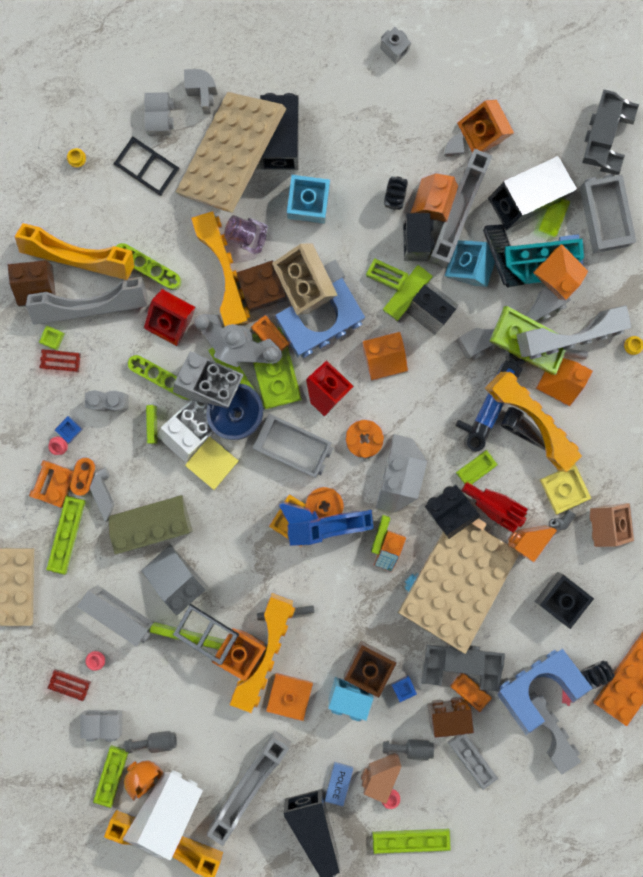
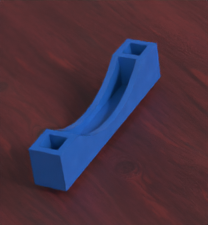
M372 510L350 511L289 524L288 538L290 546L312 545L320 543L323 539L374 529Z

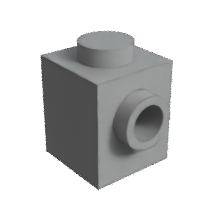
M394 27L391 31L387 30L382 35L380 49L396 64L409 52L411 42L402 30L399 31Z

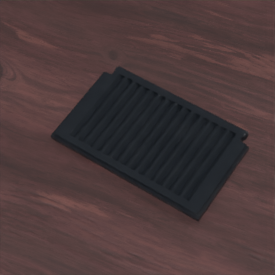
M502 224L484 226L483 232L503 285H506L507 288L524 285L506 267L505 247L511 246L504 226Z

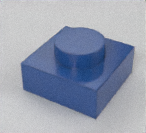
M67 416L55 429L67 443H71L83 430L70 416Z
M409 675L391 683L399 702L417 695Z

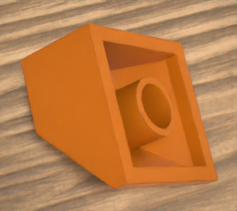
M560 244L533 274L560 300H567L582 284L588 270Z
M563 358L557 374L551 375L544 371L536 389L567 406H571L584 389L593 370L575 361Z

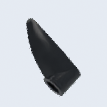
M508 407L500 424L501 427L545 450L542 434L535 425L524 417V413L521 410Z

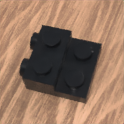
M456 484L453 487L447 486L443 490V494L437 498H430L427 505H425L429 515L448 539L480 518L477 510Z

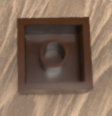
M273 260L236 272L250 312L286 301L280 279L272 265Z
M360 641L344 673V680L379 698L397 664L396 659Z
M455 697L451 701L433 700L432 703L427 704L430 728L434 738L474 733L471 708L465 699Z

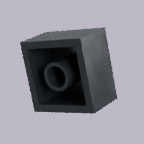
M406 213L403 222L404 261H426L429 255L432 254L434 239H431V231L434 229V221L430 219V213Z
M557 572L534 602L564 626L571 629L594 598L564 574Z

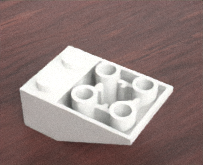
M190 400L160 428L157 435L184 462L214 433L206 417L207 403Z

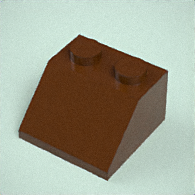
M48 261L7 264L9 284L18 306H26L27 297L31 294L48 292L56 295L53 265Z

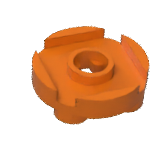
M356 421L346 432L347 448L357 457L367 458L374 456L383 446L384 436L382 430L373 421ZM361 434L369 435L368 444L366 442L360 443L361 438L359 436Z
M320 487L313 490L308 496L305 508H309L311 512L315 511L318 517L322 518L341 514L344 504L340 494L334 489ZM321 501L330 504V507L327 508L328 511L324 512L323 509H319V506L322 505Z

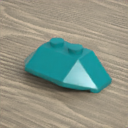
M583 238L505 247L506 267L524 284L542 282L533 272L560 244L579 262L584 259Z

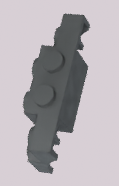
M603 89L597 113H592L589 125H592V130H587L584 140L588 144L582 163L601 167V172L614 175L620 174L625 155L610 149L618 122L633 125L639 104L623 99L614 91Z
M426 644L422 684L442 686L444 670L447 672L480 675V690L499 692L505 653L480 650V646L470 645L466 654H463L450 645L436 646Z

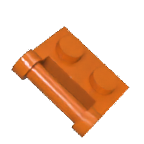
M42 460L41 471L29 496L62 508L65 497L70 490L73 470ZM49 469L54 470L46 494L41 493Z

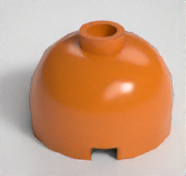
M145 760L139 763L135 761L127 768L128 773L124 779L125 790L131 799L135 801L136 797L139 799L155 785L153 784L156 777L160 779L163 771L152 761Z

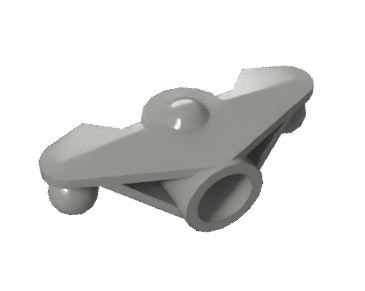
M213 314L198 315L194 319L195 327L205 335L216 351L214 357L227 364L239 367L240 362L277 363L282 357L281 350L271 339L259 343L252 341V334L245 326L231 324L223 327L219 315Z

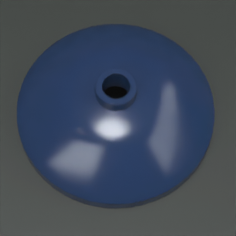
M240 383L228 408L211 404L207 405L206 417L212 431L223 439H244L253 434L259 427L263 418V403L254 389ZM241 412V416L236 418V414Z

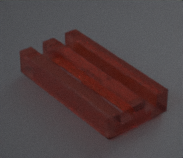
M41 349L42 357H40L41 364L39 368L79 372L81 353ZM47 354L76 357V360L49 358ZM46 361L75 364V368L46 365Z
M58 669L53 671L47 689L80 701L85 700L91 681ZM57 676L82 684L85 688L57 679ZM54 683L59 684V685H62V686L67 687V688H70V689H73V690H75V691L81 692V693H83V694H80V693L71 691V690H69V689L60 687V686H58V685H55Z

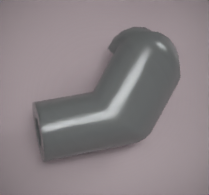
M567 510L563 518H552L549 521V527L555 528L557 531L565 530L569 527L576 514Z

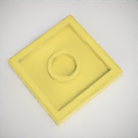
M209 436L185 466L215 490L239 460Z
M576 464L567 472L557 471L540 479V483L556 515L591 499Z

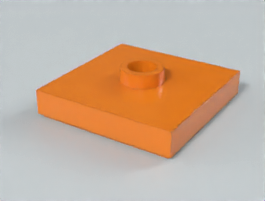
M276 673L266 712L304 721L313 682Z

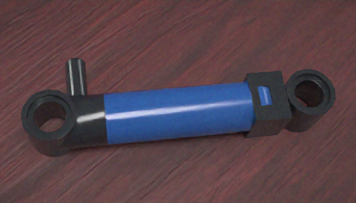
M507 352L506 360L501 363L496 374L511 372L518 379L523 370L519 366L526 361L523 359L515 361L513 354ZM489 393L472 426L461 420H458L455 424L456 427L468 432L464 439V446L471 452L481 451L485 447L486 440L504 403L496 402ZM473 437L479 440V445L476 448L472 447L470 443Z

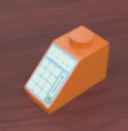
M387 530L374 566L392 572L400 557L406 537Z

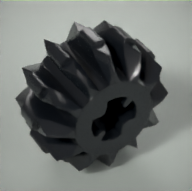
M391 176L389 178L384 199L385 207L392 210H401L403 208L408 187L407 179L399 176Z
M607 661L597 662L580 671L592 689L607 684L615 677L613 669Z

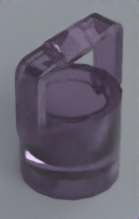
M233 215L226 224L224 237L240 244L241 249L259 254L265 244L268 227L266 224L252 218H248L247 221ZM257 225L262 227L255 250L248 246L254 240Z

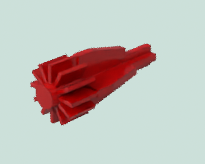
M466 482L461 489L463 493L476 500L475 505L491 520L513 533L517 530V527L524 525L527 519L525 517L528 511L527 507L507 495L487 488L482 491L469 482Z

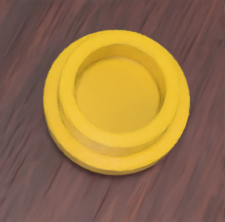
M73 148L67 154V161L72 167L79 168L85 164L86 155L81 149Z
M631 336L625 340L624 349L630 355H637L643 350V341L638 336Z

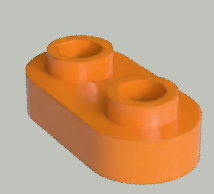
M83 457L75 463L70 482V489L75 495H85L90 489L95 471V464L90 458ZM84 463L88 464V469L82 470L81 465ZM78 482L83 483V487L81 489H78L76 487V484Z

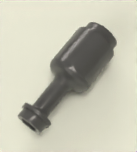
M171 731L150 733L147 740L133 742L132 739L124 742L126 753H132L133 750L148 748L151 753L172 751V748L177 747L176 733Z
M409 739L405 745L390 744L387 740L383 741V753L389 755V752L405 753L408 759L428 761L434 758V743L429 742V740Z

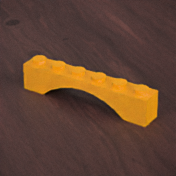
M211 211L192 217L191 220L197 238L215 253L223 268L225 292L219 310L224 326L226 327L231 324L243 326L249 324L247 318H250L249 310L247 307H243L242 300L245 299L242 288H237L236 282L239 279L236 270L232 271L230 265L233 263L231 253H227L225 249L228 243L225 234L221 235L219 228L222 227L219 216L215 217L214 212Z
M22 223L14 236L19 253L128 280L134 268L131 250L115 246L100 250L80 248L57 239L41 227Z
M500 372L485 387L486 391L496 402L515 406L531 417L542 434L546 458L557 470L567 472L582 457L578 451V446L566 438L567 434L562 429L556 427L554 419L541 410V404L535 400L533 401L529 396L530 392L518 384V379L513 373Z
M271 593L264 612L268 628L266 651L246 681L240 679L237 682L231 697L230 706L252 713L254 707H258L261 696H258L260 689H265L268 681L265 676L267 671H272L275 662L272 658L274 653H279L282 644L279 643L280 637L285 636L288 625H286L287 619L292 618L295 607H292L293 600Z
M116 810L110 819L104 838L119 844L132 845L124 841L123 838L136 817ZM182 836L172 857L182 862L198 875L215 877L223 852Z

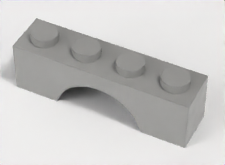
M532 692L529 694L530 700L545 720L542 725L549 728L552 735L551 745L546 753L562 775L581 763L578 758L580 753L574 744L570 745L567 741L569 736L564 728L560 729L556 724L559 720L553 711L549 713L546 706L548 703L544 697Z

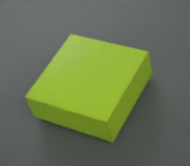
M46 325L38 343L58 351L65 333Z

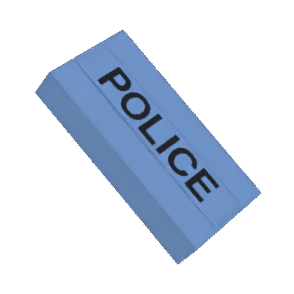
M334 762L325 802L339 806L344 805L353 772L352 766Z

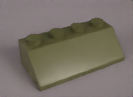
M183 495L109 516V536L115 555L193 532Z

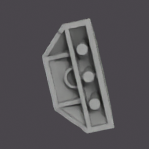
M393 435L375 508L396 512L418 499L427 460L412 438Z

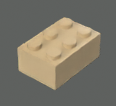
M313 243L299 244L272 263L296 315L309 314L338 296Z

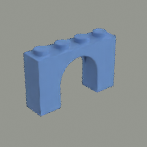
M343 278L332 283L338 296L330 300L336 313V322L329 330L323 332L309 330L304 326L299 316L296 315L293 306L275 315L276 322L290 343L297 358L301 356L306 358L314 353L312 350L318 346L322 349L330 344L329 340L334 337L339 339L345 336V331L350 328L355 330L363 325L362 322L365 316Z
M563 648L558 652L556 650L551 651L546 655L548 659L543 662L538 660L531 665L532 669L526 673L523 670L515 676V681L512 683L507 681L499 687L501 690L497 694L525 735L545 722L530 700L529 685L531 681L540 677L553 679L561 686L572 703L592 689Z

